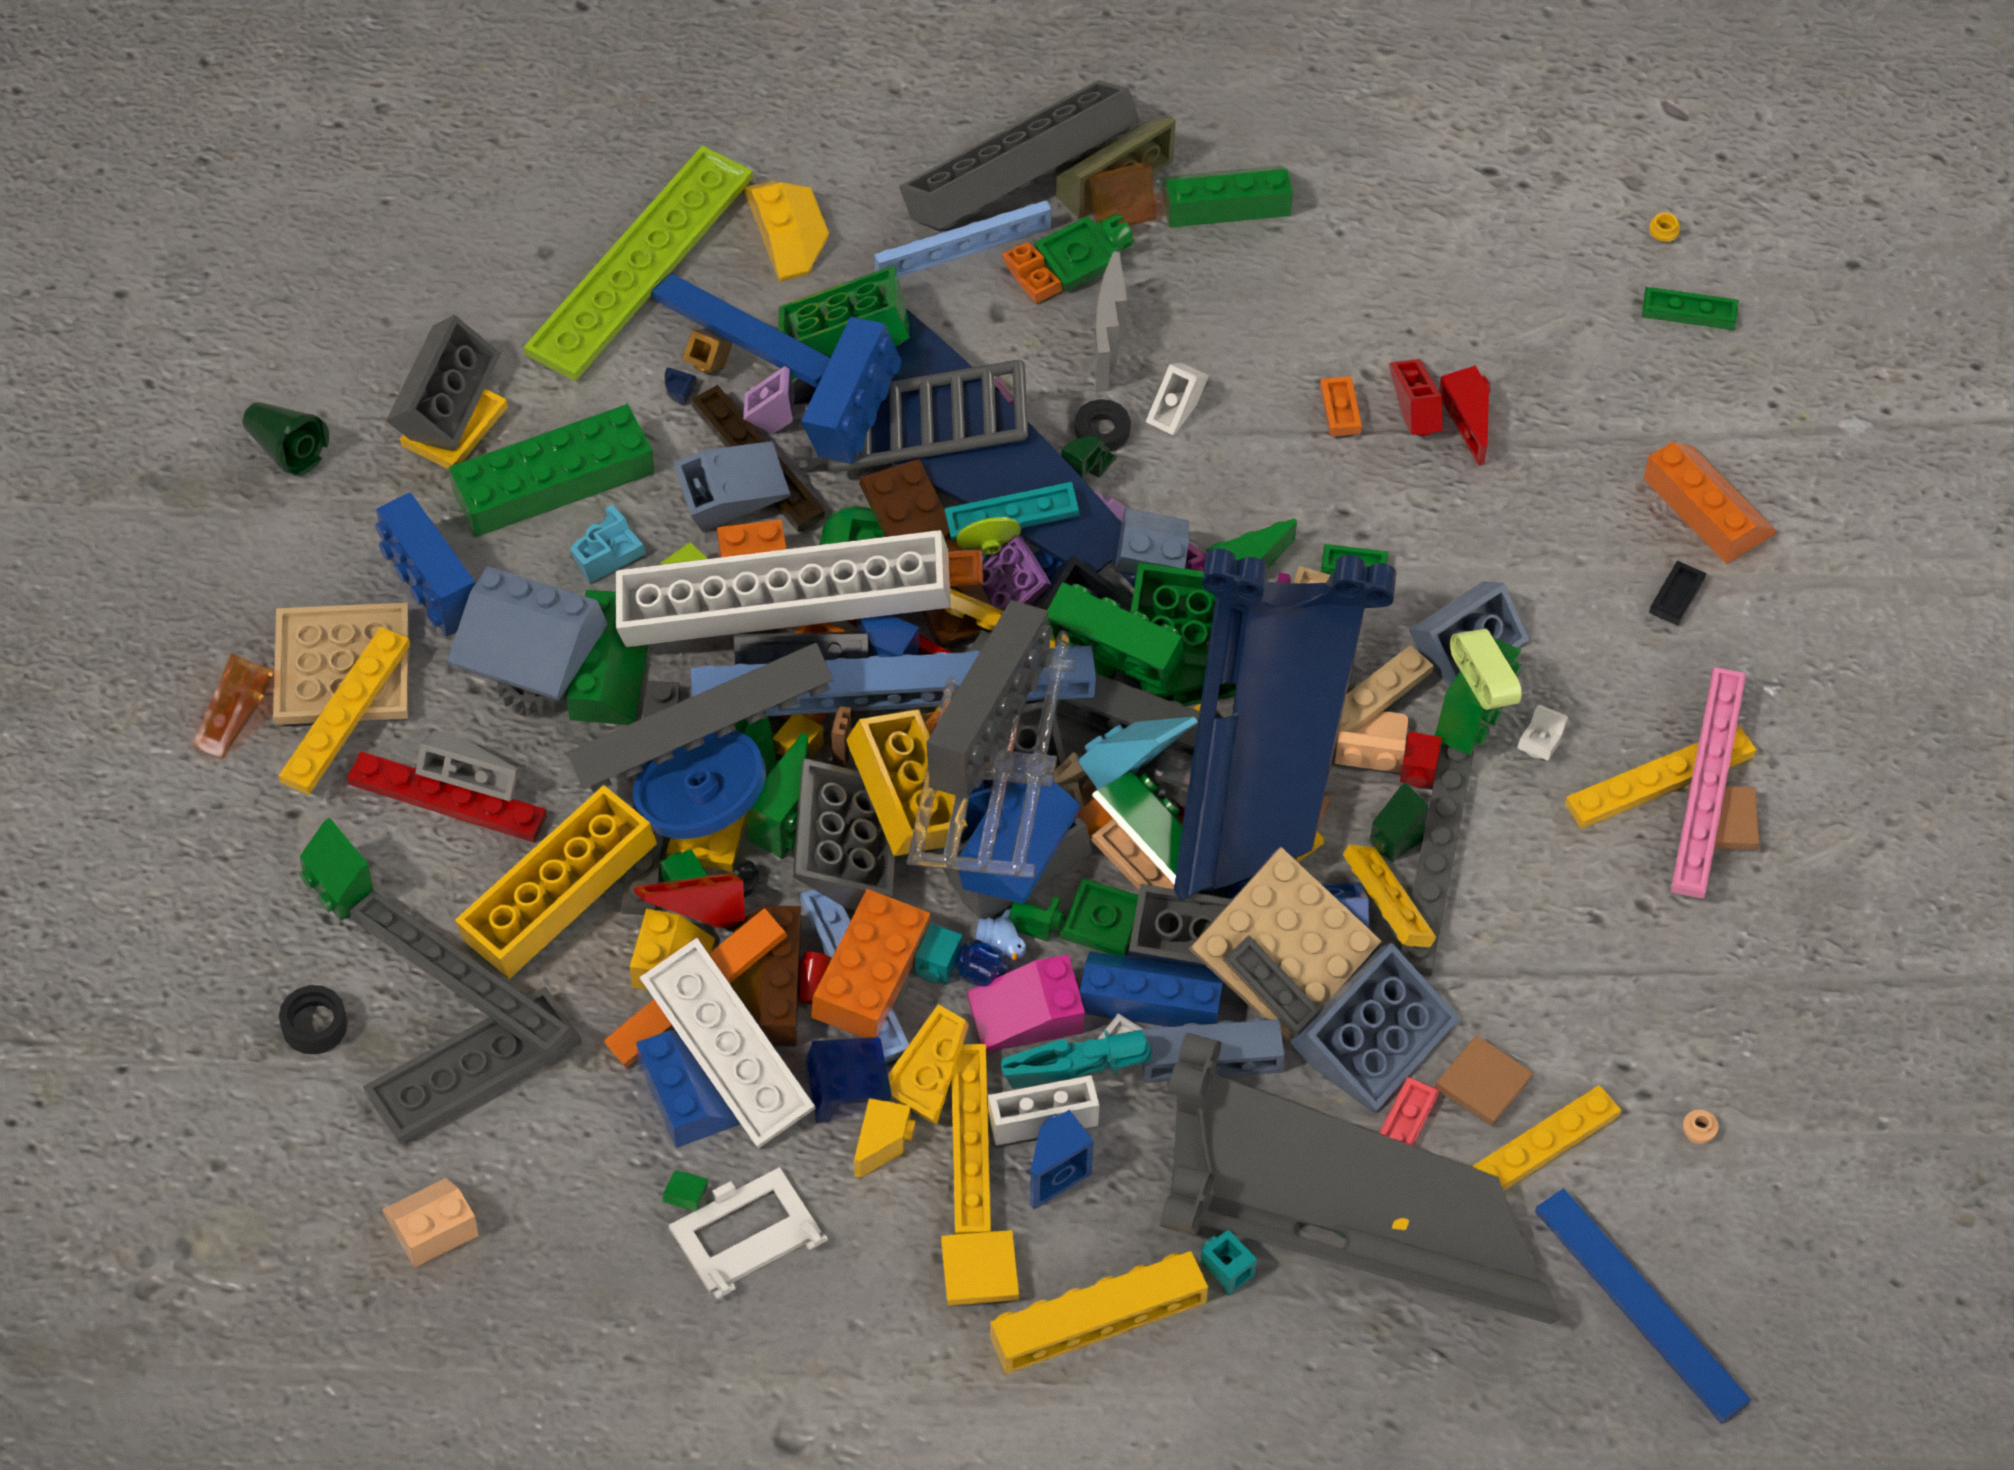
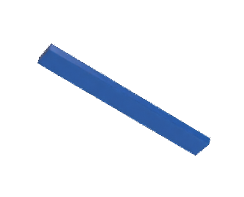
M670 274L651 291V298L778 368L781 369L784 366L789 368L791 375L817 388L831 359L674 274Z
M1564 1188L1536 1206L1535 1213L1721 1424L1749 1405L1751 1399Z

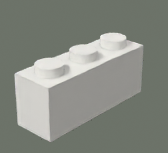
M1091 1075L988 1095V1119L995 1146L1038 1138L1039 1129L1046 1119L1055 1114L1061 1115L1068 1110L1072 1112L1083 1128L1098 1126L1099 1102Z

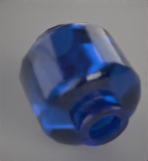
M973 939L969 944L963 943L956 958L954 968L958 969V977L962 981L976 987H986L995 978L1005 974L1007 964L1002 962L1003 952L999 947L979 939Z

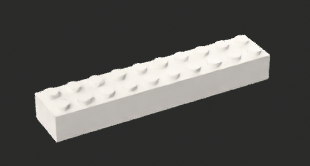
M941 530L616 571V629L625 647L951 607L948 548Z

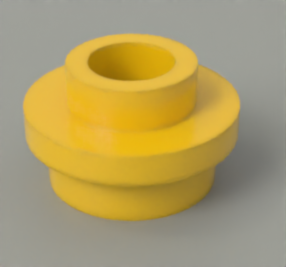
M1667 212L1659 213L1651 220L1649 232L1655 239L1669 242L1679 236L1680 224L1673 214Z

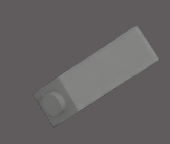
M434 730L421 742L415 774L511 801L518 768L465 739Z

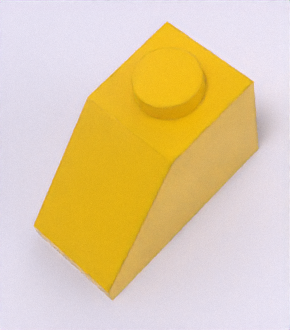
M869 1098L854 1157V1176L863 1177L903 1154L906 1140H913L916 1120H911L910 1106Z

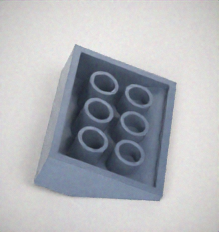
M487 566L470 591L447 662L450 666L559 701L608 623L597 600Z
M1391 942L1374 949L1343 986L1320 1008L1321 1012L1301 1032L1293 1036L1289 1043L1312 1068L1369 1110L1376 1112L1456 1024L1460 1017Z

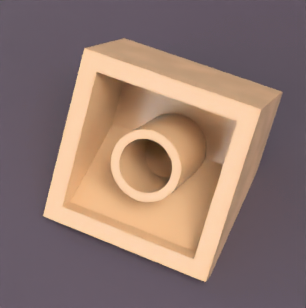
M447 1178L382 1209L385 1218L414 1268L479 1236L475 1215L459 1188Z

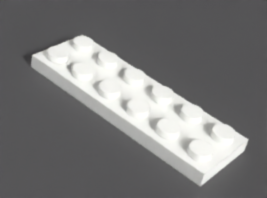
M698 938L639 977L758 1149L816 1109Z

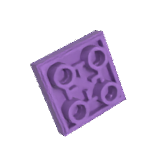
M1018 535L1013 537L1002 547L1001 551L993 555L983 565V584L981 586L991 606L1005 611L1010 600L1031 605L1052 586L1025 540Z

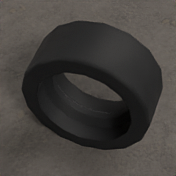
M308 985L298 988L289 994L280 1006L279 1021L284 1039L292 1049L303 1054L317 1055L330 1051L341 1042L346 1034L348 1021L342 999L335 991L327 987ZM323 1006L333 1012V1022L321 1032L306 1034L297 1031L293 1026L294 1017L304 1008Z

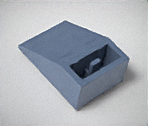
M772 441L703 450L673 462L690 515L702 532L791 496Z

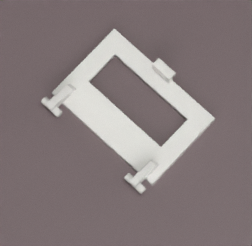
M780 1167L735 1190L731 1181L712 1191L715 1196L714 1202L669 1224V1230L709 1294L713 1293L716 1299L735 1290L733 1282L806 1244L807 1249L811 1250L828 1241L826 1235H822L821 1230ZM774 1191L789 1217L710 1258L694 1232Z

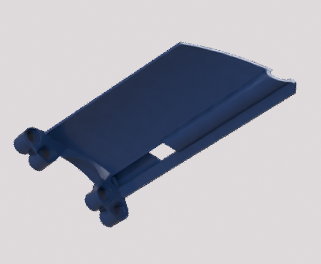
M1220 548L1211 549L1206 553L1202 585L1216 597L1174 882V891L1181 901L1203 890H1207L1208 894L1252 878L1280 847L1294 859L1312 851L1365 608H1381L1393 603L1397 576L1394 567L1383 563L1372 564L1367 567L1364 560L1360 557L1343 555L1337 558L1335 569L1326 583H1280L1265 581L1267 564L1259 558L1245 557L1236 560V556L1232 552ZM1235 683L1236 691L1232 716L1215 717L1220 684Z

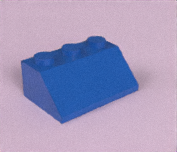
M666 1031L636 1042L638 1064L676 1148L741 1124L677 1032Z

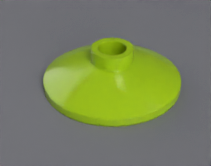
M988 518L964 527L957 534L956 540L958 546L964 550H980L984 554L990 555L998 553L1013 537L1019 536L1021 527L1019 522L1012 518Z

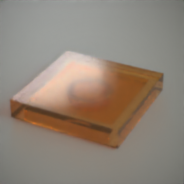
M1148 161L1090 176L1094 222H1100L1114 214H1120L1124 217V220L1118 223L1121 224L1127 221L1129 226L1156 219L1152 166Z

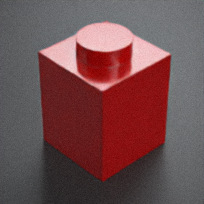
M1409 731L1400 782L1414 787L1424 786L1433 788L1442 737Z

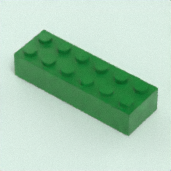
M629 404L448 467L452 491L475 537L654 474L652 448Z

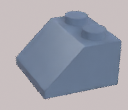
M1125 508L1114 570L1137 574L1138 563L1185 569L1189 544V520Z

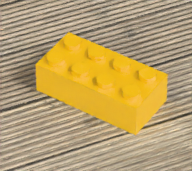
M919 709L859 719L846 739L894 856L952 846L967 827L955 795L930 788L926 745L930 735Z

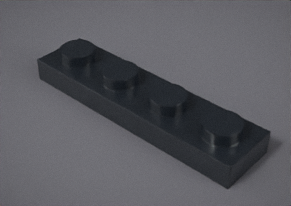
M868 631L734 635L735 665L768 664L816 642L824 660L868 658Z

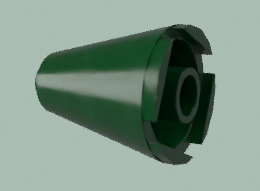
M262 402L253 403L244 412L242 420L244 429L284 472L301 476L310 472L320 463L322 457L319 454L323 446L327 448L329 444V429L326 422L319 417Z

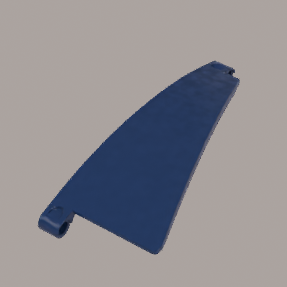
M906 309L910 338L906 339L902 344L895 346L901 358V366L899 372L893 376L891 381L972 368L943 339ZM982 379L963 382L965 437L984 434ZM951 384L932 387L934 443L953 440ZM920 389L902 392L903 448L921 445ZM995 389L996 430L1000 432L1015 429L1014 407ZM889 395L881 402L877 410L876 421L871 427L872 453L890 450ZM1029 422L1028 437L1023 441L918 458L933 488L961 504L1072 482L1079 516L1021 528L1019 536L1062 564L1074 555L1096 573L1109 563H1112L1115 568L1122 522ZM917 459L894 462L887 465L895 467ZM1120 571L1126 581L1135 588L1137 574Z

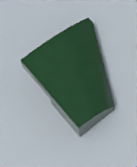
M1095 436L1075 439L1061 449L1063 459L1082 479L1088 473L1100 478L1116 460V456L1109 452L1110 449L1104 445V442Z

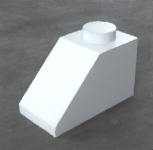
M1184 363L1169 364L1146 423L1171 435H1175L1198 404L1209 375Z

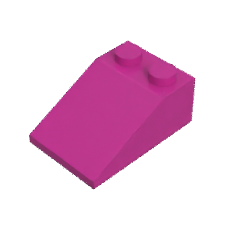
M1069 954L1035 960L967 991L980 1044H986V1053L1084 1033L1085 1011Z

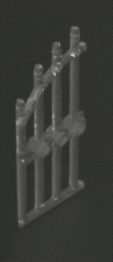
M1066 631L1058 633L1051 664L1048 668H1043L1041 672H1049L1034 753L1013 752L1020 715H1016L1008 738L1001 741L1000 750H998L995 761L992 764L988 763L984 770L983 779L993 780L978 858L957 856L969 798L965 799L958 796L955 797L944 854L923 853L936 789L930 788L927 766L907 865L1027 878L1035 877L1036 865L1026 864L1040 787L1041 785L1052 786L1057 756H1049L1047 752L1063 672H1074L1075 659H1066L1069 644V634ZM949 677L945 683L937 723L958 690V679L956 677ZM1007 782L1027 784L1012 862L991 860Z

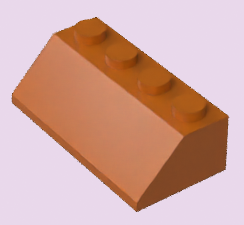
M1673 441L1648 456L1644 480L1726 564L1776 534V529L1694 446Z

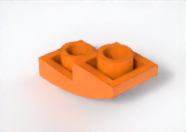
M1028 241L1001 254L1004 263L1013 277L1036 304L1063 291L1061 281L1045 267L1044 256Z

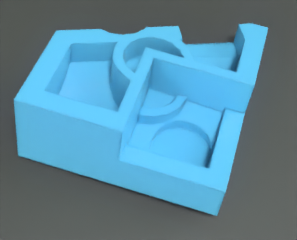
M613 504L605 509L607 517L599 525L592 523L587 529L585 536L578 539L570 547L571 555L590 584L646 554L644 545L629 529L625 517Z

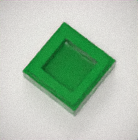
M674 1170L663 1192L662 1202L697 1211L708 1188V1179Z

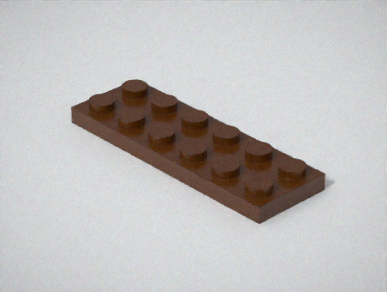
M920 459L861 477L859 485L885 537L941 530L948 552L964 551V549L958 546L957 542H951L945 510ZM981 584L950 587L953 590L991 605ZM946 608L921 611L937 645L942 648L977 637L981 631L992 632V630L977 625L975 623L976 618L964 614L963 618H960L945 611Z

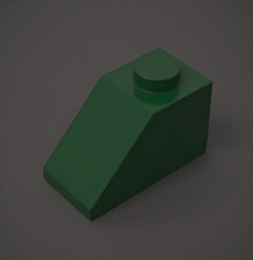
M1407 783L1399 787L1372 822L1371 844L1379 854H1384L1391 862L1401 857L1423 840L1428 804Z

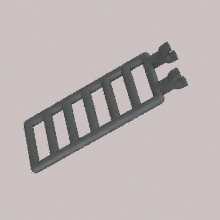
M1012 360L891 381L888 392L889 451L872 453L870 427L865 436L864 447L859 456H856L853 464L818 457L815 449L809 446L794 447V459L799 461L801 472L811 470L816 465L828 463L829 470L836 473L1026 440L1028 437L1025 363L1022 360ZM1013 373L1015 429L997 432L994 376ZM982 379L984 434L965 437L963 382ZM951 384L953 440L934 443L932 387ZM920 389L921 445L903 448L901 393ZM808 404L793 405V416L795 419H798L800 430L804 429L801 420Z

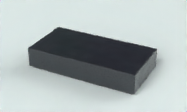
M1677 560L1650 606L1649 613L1679 626L1703 585L1707 573Z

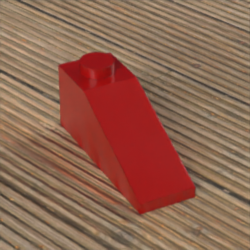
M1415 359L1390 362L1389 369L1402 416L1411 435L1429 436L1433 432L1443 431L1442 396L1422 361Z
M1476 365L1441 376L1439 392L1442 396L1443 405L1478 466L1485 464L1488 446L1489 394L1491 388L1487 377L1482 376Z
M733 873L634 887L635 894L645 902L714 925L716 928H729L734 926V922L745 921L743 881Z

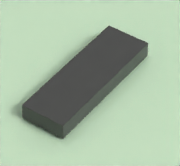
M1250 935L1244 938L1223 959L1228 967L1294 1036L1301 1032L1321 1012Z

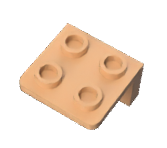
M1382 711L1355 733L1339 731L1335 764L1401 773L1408 717L1405 714Z

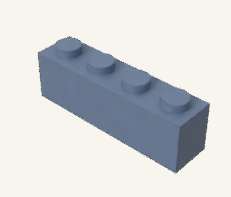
M1257 1018L1247 1022L1225 1020L1217 1024L1200 1025L1198 1023H1188L1177 1027L1155 1025L1148 1029H1141L1153 1051L1151 1060L1147 1063H1142L1144 1083L1170 1081L1175 1064L1179 1061L1180 1050L1186 1033L1222 1042L1215 1072L1217 1075L1230 1077L1282 1073L1284 1049L1279 1019Z

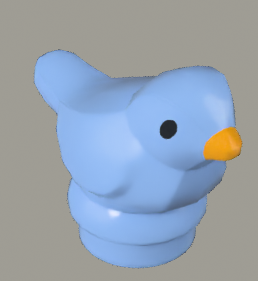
M1006 909L1003 916L996 920L991 917H987V919L978 918L975 945L983 946V949L991 948L995 954L1007 955L1014 961L1023 958L1026 952V944L1017 935L1016 929L1010 920V910Z

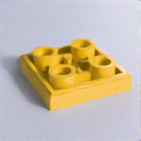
M1012 1230L941 1236L947 1306L1019 1300Z

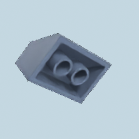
M1482 581L1409 629L1419 653L1434 665L1433 670L1449 686H1451L1460 672L1450 650V639L1453 634L1485 628L1492 637L1517 648L1530 640L1505 584L1499 582Z

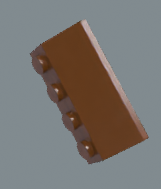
M766 905L745 916V921L734 922L733 933L765 908L788 936L731 982L730 986L772 1046L796 1047L799 960L801 959L802 937L801 906Z

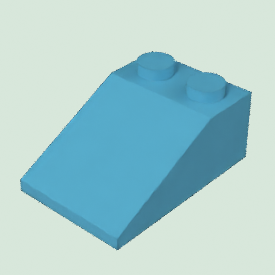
M1195 717L1140 721L1124 729L1120 724L1104 735L1105 740L1100 735L1085 746L1087 753L1077 761L1096 788L1100 789L1130 771L1134 773L1140 771L1198 723Z

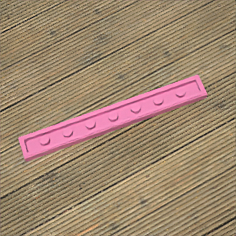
M1713 667L1670 892L1701 899L1705 897L1746 673Z

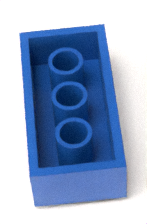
M855 317L849 318L801 420L818 457L853 464L857 454L864 447L865 436L869 428L874 425L877 410L881 402L886 399L890 382L893 376L899 372L901 366V358L884 323Z
M409 492L376 509L378 523L375 524V528L381 538L378 546L386 560L391 559L394 562V568L399 579L403 583L407 581L411 586L410 591L418 605L423 604L426 607V613L431 624L435 628L439 626L447 637L458 630L475 581L412 493Z

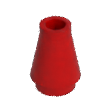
M805 952L803 959L799 960L800 993L798 1001L812 1005L813 995L831 961L830 956L818 952Z

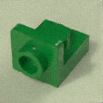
M1053 896L1047 910H1043L1032 903L1022 904L1014 902L1010 910V920L1016 932L1047 942L1052 931L1059 930L1064 916V911L1060 910V898Z

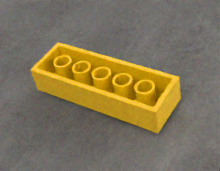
M603 785L455 919L463 941L506 978L510 979L657 844L650 822Z

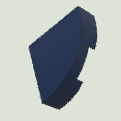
M667 367L664 376L666 391L675 402L685 406L697 383L696 376Z

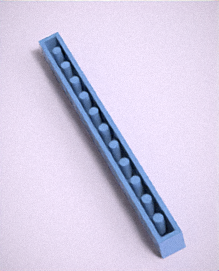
M1071 645L1068 647L1051 648L1053 649L1051 664L1048 668H1043L1036 690L1029 692L1026 701L1095 697L1096 676L1092 645ZM980 651L825 660L834 680L827 683L830 688L829 690L814 697H811L809 692L796 697L799 702L798 704L782 711L779 710L777 705L766 710L767 716L831 713L837 712L839 706L850 707L851 711L949 705ZM736 664L734 666L691 668L692 697L766 664Z

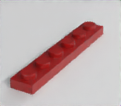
M360 751L347 776L348 785L533 843L547 818L545 808L513 798L511 801L503 800L415 774L416 768Z

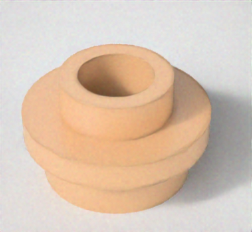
M1694 1110L1685 1116L1683 1131L1691 1142L1705 1144L1713 1140L1717 1135L1718 1121L1708 1111ZM1695 1123H1703L1707 1127L1700 1128Z

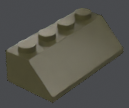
M1172 117L1150 119L1146 123L1134 127L1129 133L1118 140L1111 141L1106 147L1095 154L1086 156L1083 161L1072 168L1063 170L1056 177V197L1080 219L1173 162L1176 120Z

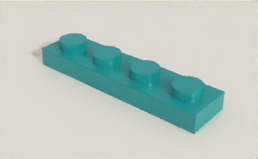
M1072 482L944 508L952 543L957 542V534L964 527L983 519L994 517L1012 518L1019 522L1021 528L1079 516Z

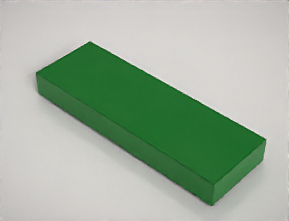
M1645 287L1641 317L1735 330L1739 300Z

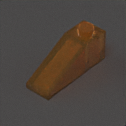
M231 653L192 746L224 758L261 703L274 671Z

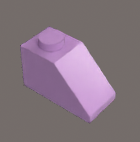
M784 366L745 393L743 420L772 434L793 421L795 394L789 368Z

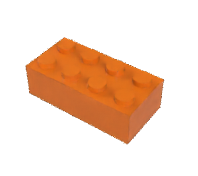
M866 889L813 995L811 1018L864 1039L876 1041L914 964L915 954L929 928L931 913Z

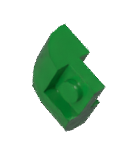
M859 506L844 507L829 516L823 527L819 545L882 538L885 536L871 508Z

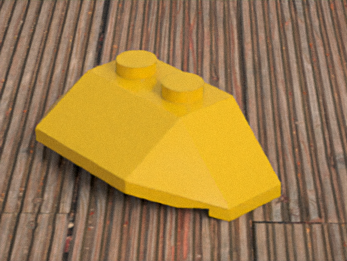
M775 180L744 187L745 196L779 282L809 275L814 262L829 238V231L811 187Z

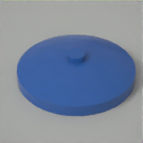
M734 731L720 738L717 737L716 733L704 737L705 744L688 752L685 747L672 751L674 758L659 765H655L654 760L645 763L642 766L643 771L638 773L633 787V801L638 813L650 822L655 833L676 839L706 836L731 825L754 805L763 790L766 780L764 759L759 748L751 738L739 731Z

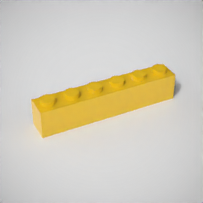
M1192 1251L1183 1254L1172 1253L1163 1258L1161 1262L1149 1266L1146 1264L1138 1265L1127 1274L1118 1277H1104L1093 1286L1084 1289H1070L1059 1298L1050 1301H1036L1027 1309L1016 1313H1002L990 1322V1339L1005 1373L1008 1374L1205 1304L1207 1302L1208 1286Z

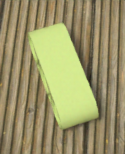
M1484 628L1453 634L1450 639L1451 654L1481 706L1485 710L1519 704L1522 693L1518 678L1490 632Z

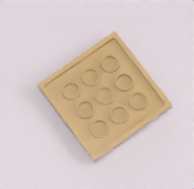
M408 602L276 608L274 725L315 723L380 626L409 638ZM409 649L360 721L408 719Z
M1280 847L1190 946L1189 950L1262 1018L1276 1020L1278 1018L1223 961L1244 938L1250 935L1319 1009L1343 986L1381 943V940ZM1280 1022L1281 1035L1289 1042L1294 1035Z

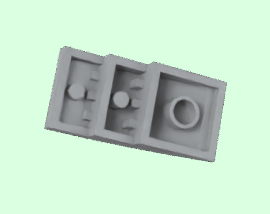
M1119 251L1113 252L1103 275L1097 301L1094 353L1096 392L1109 391L1110 366L1117 365L1118 340H1125L1127 295Z

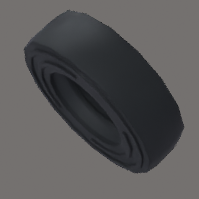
M1098 399L1089 401L1081 406L1075 416L1074 432L1077 439L1095 436L1104 442V445L1110 449L1109 452L1122 447L1130 436L1131 420L1129 414L1121 404L1112 400ZM1105 418L1111 420L1115 428L1109 433L1102 434L1094 432L1090 424L1095 419Z

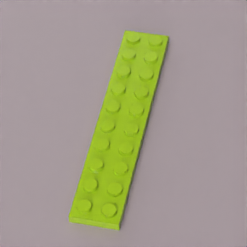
M702 145L524 345V355L576 382L647 301L655 286L668 277L744 190V187L751 182L753 170Z

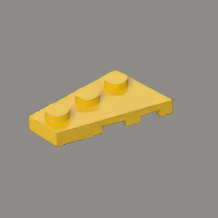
M938 1004L879 1086L881 1093L899 1104L910 1106L912 1112L937 1126L969 1027L967 1021Z

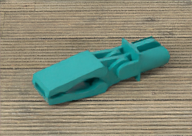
M1104 1030L1105 1038L1090 1039L1084 1042L1068 1043L1067 1040L1061 1039L1002 1058L1001 1069L1012 1089L1028 1088L1079 1078L1089 1073H1099L1111 1068L1115 1075H1118L1119 1068L1149 1062L1153 1051L1144 1032L1141 1030L1109 1035L1108 1031Z

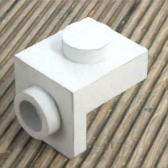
M1538 705L1530 725L1520 738L1517 748L1525 751L1533 758H1542L1548 761L1560 744L1568 717Z

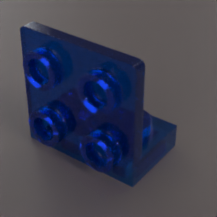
M880 1038L812 1041L805 1060L812 1102L816 1107L814 1112L817 1123L830 1122L835 1108H839L840 1104L866 1103L869 1101V1098L881 1101L891 1100L892 1092Z

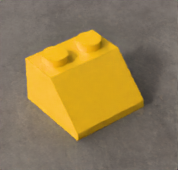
M646 909L630 963L632 988L648 990L639 977L696 938H698L709 954L713 951L715 938L679 914Z

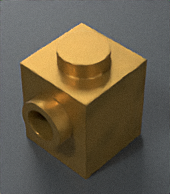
M706 328L692 330L682 360L694 364L693 368L698 371L711 374L712 371L724 369L733 343Z

